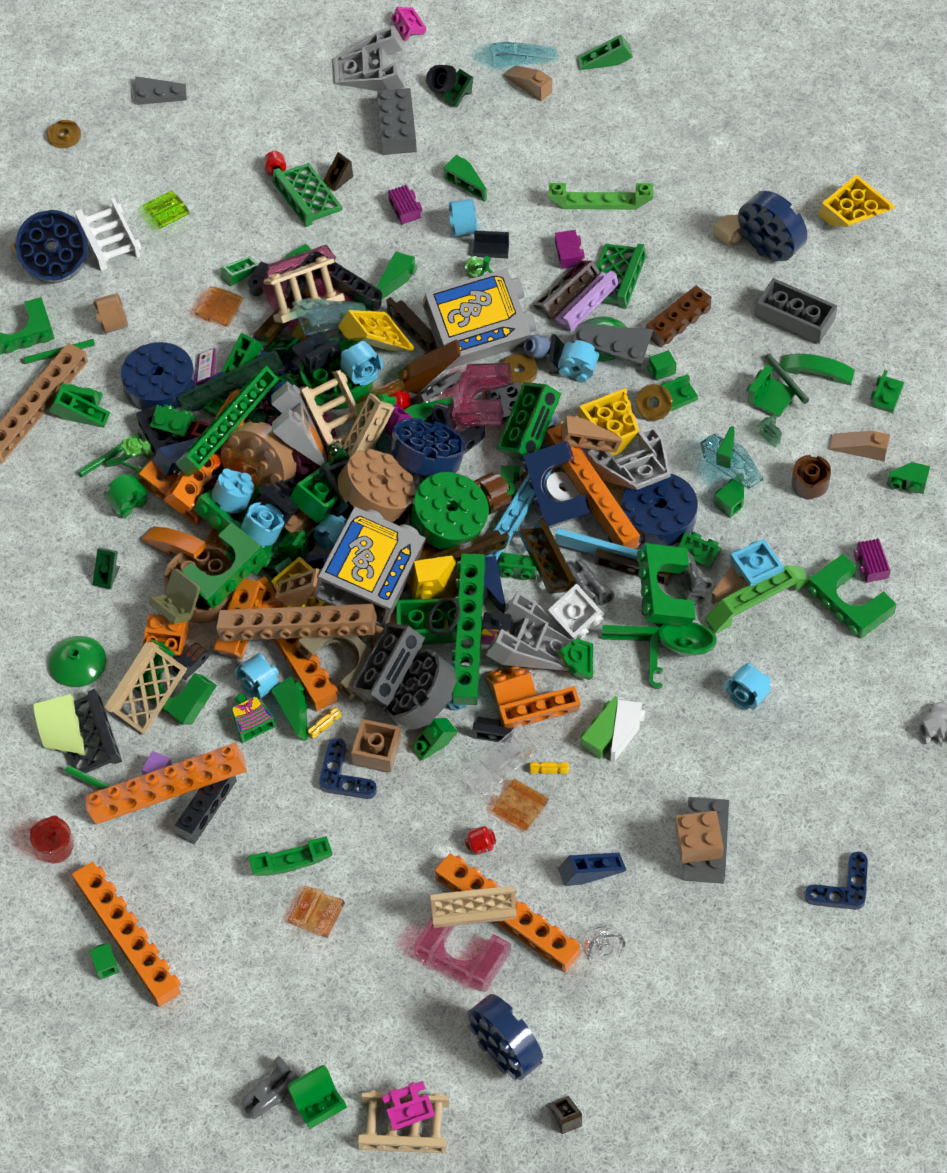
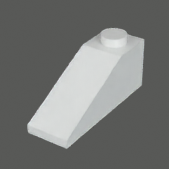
M618 700L611 761H615L639 730L640 722H644L645 711L642 710L641 702Z

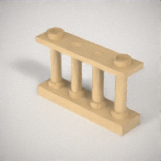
M322 256L316 258V262L283 274H272L269 276V279L264 280V284L274 286L280 307L279 313L273 315L275 322L285 323L345 300L343 293H336L333 290L327 265L334 263V259ZM317 268L321 270L327 292L325 293L326 296L321 298L317 294L311 272ZM305 274L311 295L310 302L308 303L302 301L296 276ZM289 279L296 303L295 307L291 309L287 308L280 282Z
M340 370L332 372L335 377L334 379L314 389H309L308 386L299 389L326 446V451L332 442L335 443L336 440H339L343 445L349 435L348 433L338 439H333L330 434L331 429L353 418L356 421L358 417L357 405L346 384L348 382L347 377ZM336 385L339 386L343 395L321 406L316 405L315 396ZM344 402L347 403L350 409L349 413L329 423L324 421L322 417L324 412Z
M371 1090L367 1093H362L363 1104H369L367 1132L364 1135L359 1134L358 1137L359 1150L446 1154V1138H442L440 1132L442 1107L449 1108V1096L441 1093H434L432 1096L428 1095L435 1114L432 1121L431 1136L421 1137L419 1135L418 1122L410 1125V1134L407 1137L399 1136L397 1130H393L390 1118L388 1134L386 1136L377 1135L375 1133L377 1105H390V1108L395 1107L394 1103L391 1101L385 1104L382 1097L385 1094L379 1091ZM412 1095L399 1098L401 1104L413 1100Z

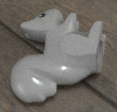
M937 702L931 705L930 713L919 723V732L925 744H928L931 737L936 736L939 743H942L944 738L947 740V704Z

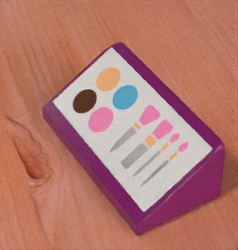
M215 348L198 354L196 385L204 384L215 375L217 356Z

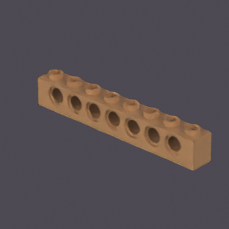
M67 343L59 351L55 359L50 361L43 373L38 375L37 380L27 388L25 394L16 401L13 408L5 414L0 422L1 464L50 408L62 383L69 385L88 363L86 351Z
M373 604L220 610L216 629L221 641L365 636L375 634L377 616Z

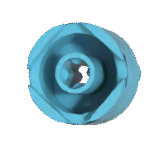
M466 199L449 202V211L452 212L450 224L453 237L474 234L475 230L478 231L474 200Z
M576 340L575 343H570L569 341L564 345L558 363L559 373L562 376L576 378L578 382L584 383L593 376L599 353H596L594 351L595 347L587 342Z
M360 341L341 353V368L354 384L367 385L373 382L378 377L379 369L381 371L383 369V360L365 341Z
M224 469L212 490V501L221 505L220 509L226 512L240 513L241 510L246 509L255 488L251 481L252 477L248 473Z
M254 503L246 513L241 530L264 548L276 542L284 525L283 514L273 505L266 504L264 506L260 505L261 503Z
M329 514L313 529V532H315L313 537L321 548H328L332 551L347 520L341 515L336 517Z
M261 653L252 656L235 669L237 681L241 679L243 683L241 688L251 698L257 697L260 700L271 692V689L279 685L276 677L278 670L275 666L269 665Z
M746 663L739 667L725 682L724 689L725 692L729 691L731 695L729 699L743 710H748L749 708L754 710L769 695L771 679L768 675L762 674L754 668L752 664Z

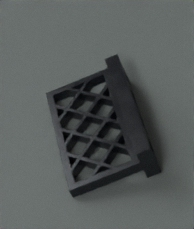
M95 688L87 691V696L74 701L75 714L83 716L79 724L80 732L83 730L89 733L85 741H83L84 751L87 747L93 748L94 751L90 758L67 751L73 768L78 769L77 765L80 759L88 761L84 768L79 769L84 773L91 772L111 762H114V764L122 762L102 699ZM88 702L89 707L86 713L78 711L81 705ZM88 718L94 720L91 729L84 727ZM93 734L100 737L97 745L89 743ZM98 751L105 753V759L100 761L94 760Z

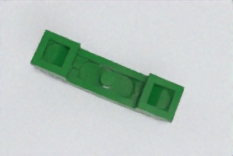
M813 354L783 355L781 367L787 373L798 374V371L827 376L834 378L833 382L846 385L852 384L855 369L840 361Z
M325 836L309 840L307 845L273 854H269L266 851L250 855L248 859L253 876H267L287 873L314 865L331 857L333 853L328 838Z

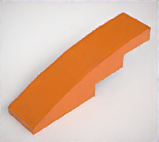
M153 526L141 538L143 542L169 555L172 552L177 555L182 552L194 559L207 547L206 542L197 537L166 527Z

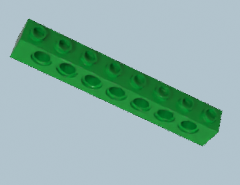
M267 366L255 373L175 464L188 477L199 471L279 378Z
M461 554V561H457V573H460V578L456 579V590H459V596H455V600L460 606V617L456 624L457 631H453V643H456V649H452V661H455V667L453 668L457 681L451 695L453 703L456 705H477L485 555ZM468 574L475 575L472 578L467 577ZM469 591L473 592L472 595H466L465 593ZM466 609L473 610L470 613L464 612ZM465 627H471V628H472V629L469 630V631L463 630V628H465ZM466 644L471 646L467 649L462 648V646ZM464 662H467V663L470 664V665L467 666V667L461 666V664L464 663ZM463 680H466V681L469 682V683L466 684V685L460 684V682L463 681Z

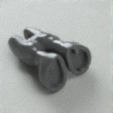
M688 551L689 566L681 574L677 573V576L683 586L686 600H692L694 605L703 603L706 598L703 592L711 590L714 583L710 577H700L698 575L695 560Z
M580 559L575 561L579 573L575 571L571 564H568L576 580L572 586L578 584L596 605L598 601L601 605H605L613 600L614 592L602 585L597 575ZM587 585H589V586H591V587L593 588V590L595 591L596 595L588 588Z
M279 1056L273 1061L274 1071L272 1074L258 1082L240 1103L241 1107L246 1110L257 1100L260 1101L249 1113L253 1119L260 1117L273 1106L278 1105L284 1096L289 1093L288 1084L300 1078L294 1071L290 1070L289 1066ZM286 1078L278 1088L273 1089L277 1083Z

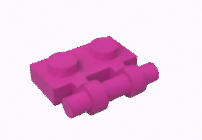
M423 1081L408 1083V1086L398 1090L395 1088L389 1090L390 1093L382 1095L385 1104L391 1101L394 1103L395 1107L386 1109L394 1131L435 1116L428 1094L419 1097L418 1091L426 1089ZM412 1095L413 1100L401 1104L399 1098Z

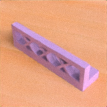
M610 271L608 274L602 272L555 318V321L572 332L619 285L616 273Z

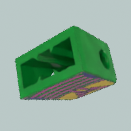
M239 694L234 698L236 706L232 707L231 710L242 743L276 727L274 716L257 697L247 700L244 694Z

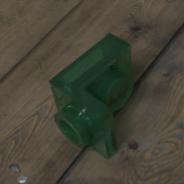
M253 409L248 414V422L265 423L268 421V418L275 417V411L272 409Z
M772 414L761 421L759 434L776 447L781 442L782 432L775 426L777 416Z

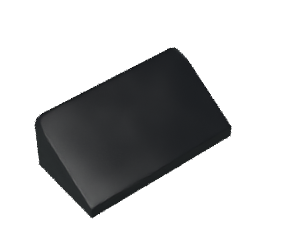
M555 334L551 335L550 374H560L558 363L564 348V343Z

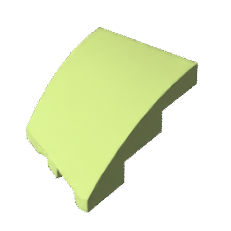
M71 694L33 704L37 727L45 749H58L61 752L67 753L68 751L85 755L83 738L80 736L79 721L75 714L74 698Z

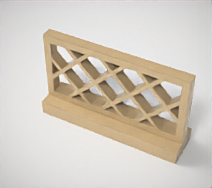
M146 642L104 707L109 712H114L142 734H146L187 670L186 667L159 649V646L154 642ZM156 654L162 656L163 665L154 666L153 658ZM169 666H175L180 669L176 677L170 678ZM164 668L166 679L157 681L155 669ZM151 670L153 682L144 683V672ZM166 681L168 690L164 694H159L158 683ZM154 684L155 695L147 697L145 685ZM141 686L142 698L134 699L132 691L135 687ZM156 698L157 707L155 710L149 711L147 699ZM143 700L145 712L136 713L134 702ZM125 703H130L132 714L125 715L120 711ZM146 714L147 722L144 727L138 724L137 715Z
M515 886L430 895L434 928L517 919Z

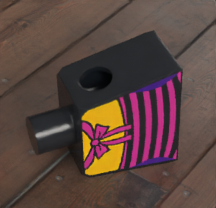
M499 610L483 613L481 644L490 645L501 629L515 636L512 615L502 613Z

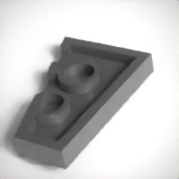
M135 76L137 105L187 100L186 84Z
M460 370L422 391L411 398L412 404L429 402L433 396L437 397L444 393V389L448 386L452 388L459 384L458 380L463 377Z

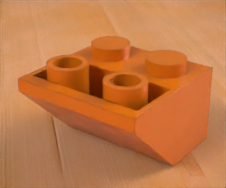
M148 613L142 647L146 642H151L152 640L160 641L173 650L175 656H180L187 643L190 622L185 621L173 624L163 615Z
M508 666V669L493 670L489 672V675L485 676L493 699L498 706L536 695L531 673L525 667Z

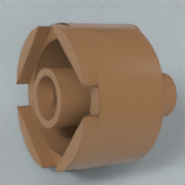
M118 293L93 300L95 309L98 310L96 313L99 323H103L101 327L104 334L128 327L127 316L123 310V304Z

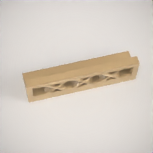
M369 393L343 445L345 452L347 453L349 450V456L351 457L358 451L374 449L395 407L380 401L374 394ZM374 402L375 404L371 410V404ZM364 418H365V424H364V426L362 427V422H363V420H364ZM356 434H357V440H356V442L354 443V438H355V436H356Z

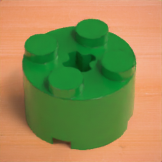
M130 473V476L123 474L117 477L108 485L110 487L109 491L105 490L103 494L109 505L123 518L129 516L135 507L141 508L147 503V490L132 473Z

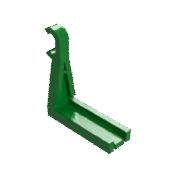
M602 625V640L650 641L649 685L654 689L662 688V683H655L653 681L654 674H661L663 672L662 668L657 667L658 627Z

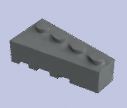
M578 324L572 343H575L576 340L584 341L593 345L596 352L641 366L653 329Z

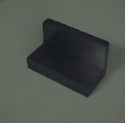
M474 231L473 256L508 259L509 232Z
M477 717V721L473 725L474 739L512 744L515 728L502 727L500 720Z

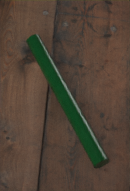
M770 353L765 356L766 361L803 404L808 403L809 398Z

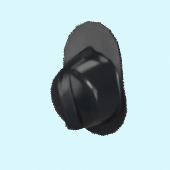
M434 65L426 75L427 87L435 92H449L454 88L457 81L456 69L450 65Z

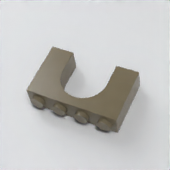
M357 635L301 638L295 647L308 660L315 656L324 646L332 643L345 645L352 651L356 662L355 669L337 687L352 701L357 695L351 692L350 688L371 652L369 644L361 641Z

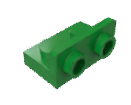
M884 370L882 376L879 375L877 378L876 386L878 387L877 390L873 389L870 400H873V408L893 413L904 382L887 377L888 371Z
M688 374L679 376L668 383L660 384L671 394L672 408L670 412L698 400V395L690 384Z
M64 383L60 387L99 406L103 397L102 392L92 388H83Z
M691 531V534L685 532L679 547L687 548L695 562L712 568L718 553L722 551L718 546L719 543L712 539L705 541L701 539L702 535Z
M501 552L500 562H498L500 575L506 578L536 579L537 569L529 555Z

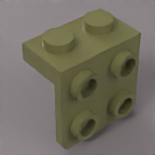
M173 569L165 594L151 597L149 605L173 624L189 621L194 612L200 586L180 570Z

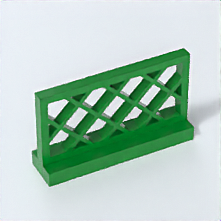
M310 163L285 171H281L280 168L273 170L272 183L305 227L312 225L314 220L342 211V205ZM308 170L310 175L302 174L301 172ZM286 176H294L295 180L287 179ZM298 178H302L307 180V182L303 183L297 180ZM309 182H317L318 186L310 185ZM298 186L304 189L303 191L296 190L294 187ZM310 189L316 192L315 194L307 193L306 190ZM318 192L325 193L327 196L322 197L318 196L317 194ZM303 197L310 198L312 201H304ZM315 200L324 202L323 206L314 204ZM326 204H333L335 207H326ZM314 208L321 211L313 214L311 209Z
M613 244L604 245L596 267L600 273L603 272L605 274L615 270L617 272V279L621 278L622 282L618 283L619 285L612 291H616V298L607 296L602 302L619 304L620 308L627 309L647 256L644 244H637L636 247ZM608 250L616 251V253L611 256L607 255ZM626 253H633L632 256L626 259L623 256ZM618 257L622 259V261L616 264L612 262V260ZM609 262L611 266L603 270L602 265ZM626 264L627 269L620 272L618 268Z

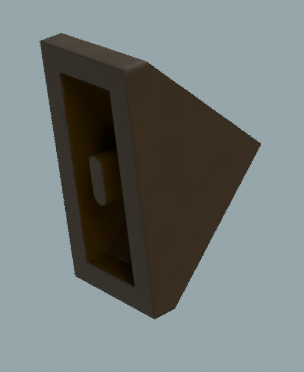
M337 152L323 179V182L334 191L353 178L352 161L340 152Z
M569 1096L549 1104L562 1134L582 1127V1113Z

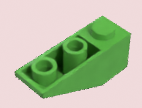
M614 696L611 701L608 700L605 703L602 713L594 717L591 727L585 729L580 736L581 748L600 760L612 746L617 696Z

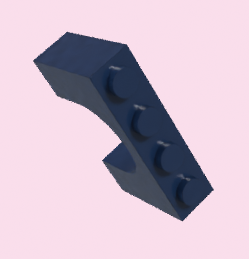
M564 441L524 455L525 461H523L525 471L529 472V485L536 494L534 501L536 506L540 507L542 513L540 520H545L549 528L592 514L587 496L581 495L563 502H556L548 496L545 489L546 477L553 468L575 461L569 442Z

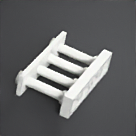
M111 198L112 208L93 215L84 216L81 209L75 211L77 221L84 230L88 245L101 271L108 269L106 264L109 261L108 259L134 251L136 257H140L139 250L141 245L139 240L134 239L122 215L123 209L121 204H117L114 198ZM116 214L118 220L96 228H90L89 226L91 222ZM120 226L124 230L122 233L102 240H96L95 238L97 234ZM126 238L130 243L109 252H102L101 250L106 245Z

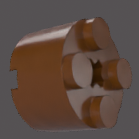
M805 455L800 457L795 462L791 481L793 489L807 500L822 496L829 488L831 466L826 459L820 456L811 457V455Z
M490 472L474 480L487 498L489 506L488 515L511 503V495L508 496L507 490H509L508 484L499 473L493 474V472Z

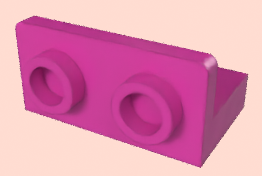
M396 7L391 21L404 41L408 40L410 34H425L427 28L413 7Z

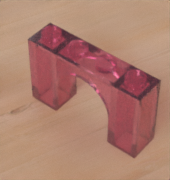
M510 363L467 364L466 370L462 374V384L459 385V396H456V408H453V419H456L458 427L501 426L504 414L501 400H478L473 397L481 391L497 389L511 384L513 375Z
M431 917L413 945L415 956L421 961L426 962L427 960L433 963L434 967L440 971L446 970L459 981L465 980L473 989L487 992L511 953V943L493 934L477 957L465 961L457 960L451 957L444 947L455 926L434 928L433 917Z

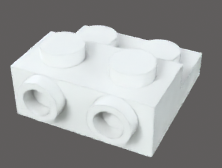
M575 584L548 609L574 639H583L589 633L587 629L592 625L597 626L600 624L604 612L578 584Z

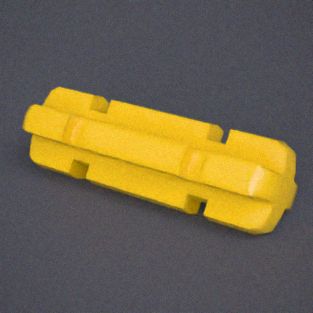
M336 707L331 709L329 714H325L315 723V726L312 725L308 728L309 736L316 738L320 735L319 732H323L334 723L333 720L336 721L341 717V712Z
M530 762V773L557 774V772H560V774H567L569 772V763L541 762V764H538V762Z

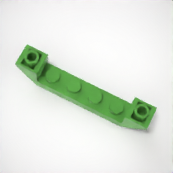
M549 183V199L564 209L636 210L653 199V183H636L635 192H566V183Z
M786 565L783 572L750 587L748 585L722 599L705 617V621L713 632L717 634L732 626L734 616L790 586L796 591L808 585L810 577L801 566Z

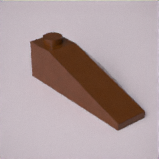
M453 340L421 354L407 364L398 373L399 387L418 394L461 356L459 340Z

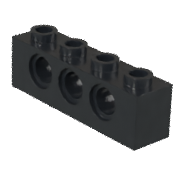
M156 405L136 413L138 424L145 438L149 441L148 443L151 444L154 455L158 448L179 443L177 437L173 438L172 433L150 427Z
M236 776L199 788L174 825L178 837L195 845L237 782Z

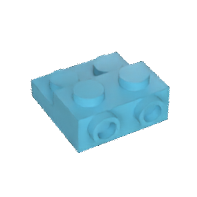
M765 539L754 541L743 549L735 550L730 557L731 565L739 576L744 577L750 587L784 571L783 564Z

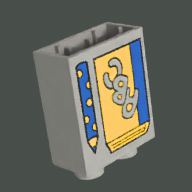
M507 268L425 293L422 305L437 347L453 340H459L461 356L450 364L446 370L522 347L525 340L530 338L531 332L536 331V323L530 310L523 312L519 299L524 298L521 281L518 277L511 279Z
M354 507L318 576L313 597L330 605L373 604L377 616L376 625L384 628L412 573L414 561H418L425 537L419 535L418 531L409 525L398 526L384 520L383 516L375 510H362Z

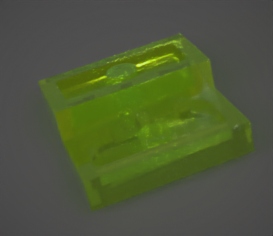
M172 190L142 205L144 211L151 216L153 223L160 229L190 214L186 205Z

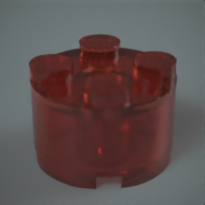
M53 815L44 818L30 829V842L39 860L57 864L65 861L71 855L74 838L68 824L58 816Z

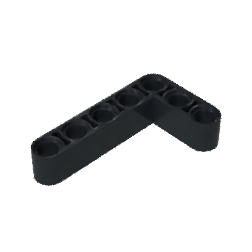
M318 251L311 252L297 268L316 262V258L325 255ZM335 261L327 265L328 272H332L329 273L333 288L370 311H378L381 308L382 292L378 288ZM320 268L311 271L314 280L319 278L323 281ZM304 274L296 276L301 295L308 288ZM287 279L286 293L289 297L294 298L289 279Z

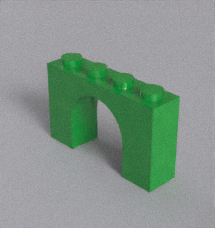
M42 297L24 302L29 321L23 330L14 334L0 332V355L55 339Z
M212 490L198 497L193 510L219 533L231 522L241 529L242 523L231 518L226 511L220 509L221 505L212 501Z
M232 522L218 535L224 546L235 554L234 564L228 571L221 575L210 576L203 573L192 563L182 571V573L200 586L198 598L212 609L220 605L267 557L263 547Z
M646 543L637 551V561L639 562L638 575L641 580L640 593L643 597L642 611L645 615V622L688 626L696 619L694 601L669 597L661 590L657 582V572L681 574L689 566L687 548Z
M842 554L809 578L808 590L812 596L817 597L826 609H830L835 614L839 622L847 625L853 635H857L862 639L895 614L897 604L884 591L864 605H850L841 600L837 594V589L854 577L856 565Z
M155 640L151 641L170 657H173L175 654L164 643ZM156 654L153 658L155 667L163 665L162 656ZM164 668L155 669L157 681L162 679ZM151 670L144 672V683L153 682ZM194 673L183 691L175 697H169L161 710L167 714H172L174 716L173 719L181 725L193 724L217 685L203 674ZM162 682L158 683L159 694H164ZM154 684L145 685L147 697L155 695ZM141 686L135 687L136 690L141 692ZM156 698L148 699L151 702H157Z

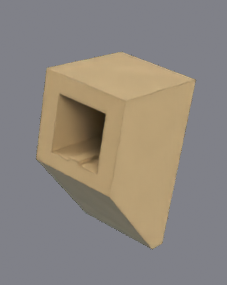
M725 215L714 224L713 236L728 247L733 243H737L742 236L738 215Z

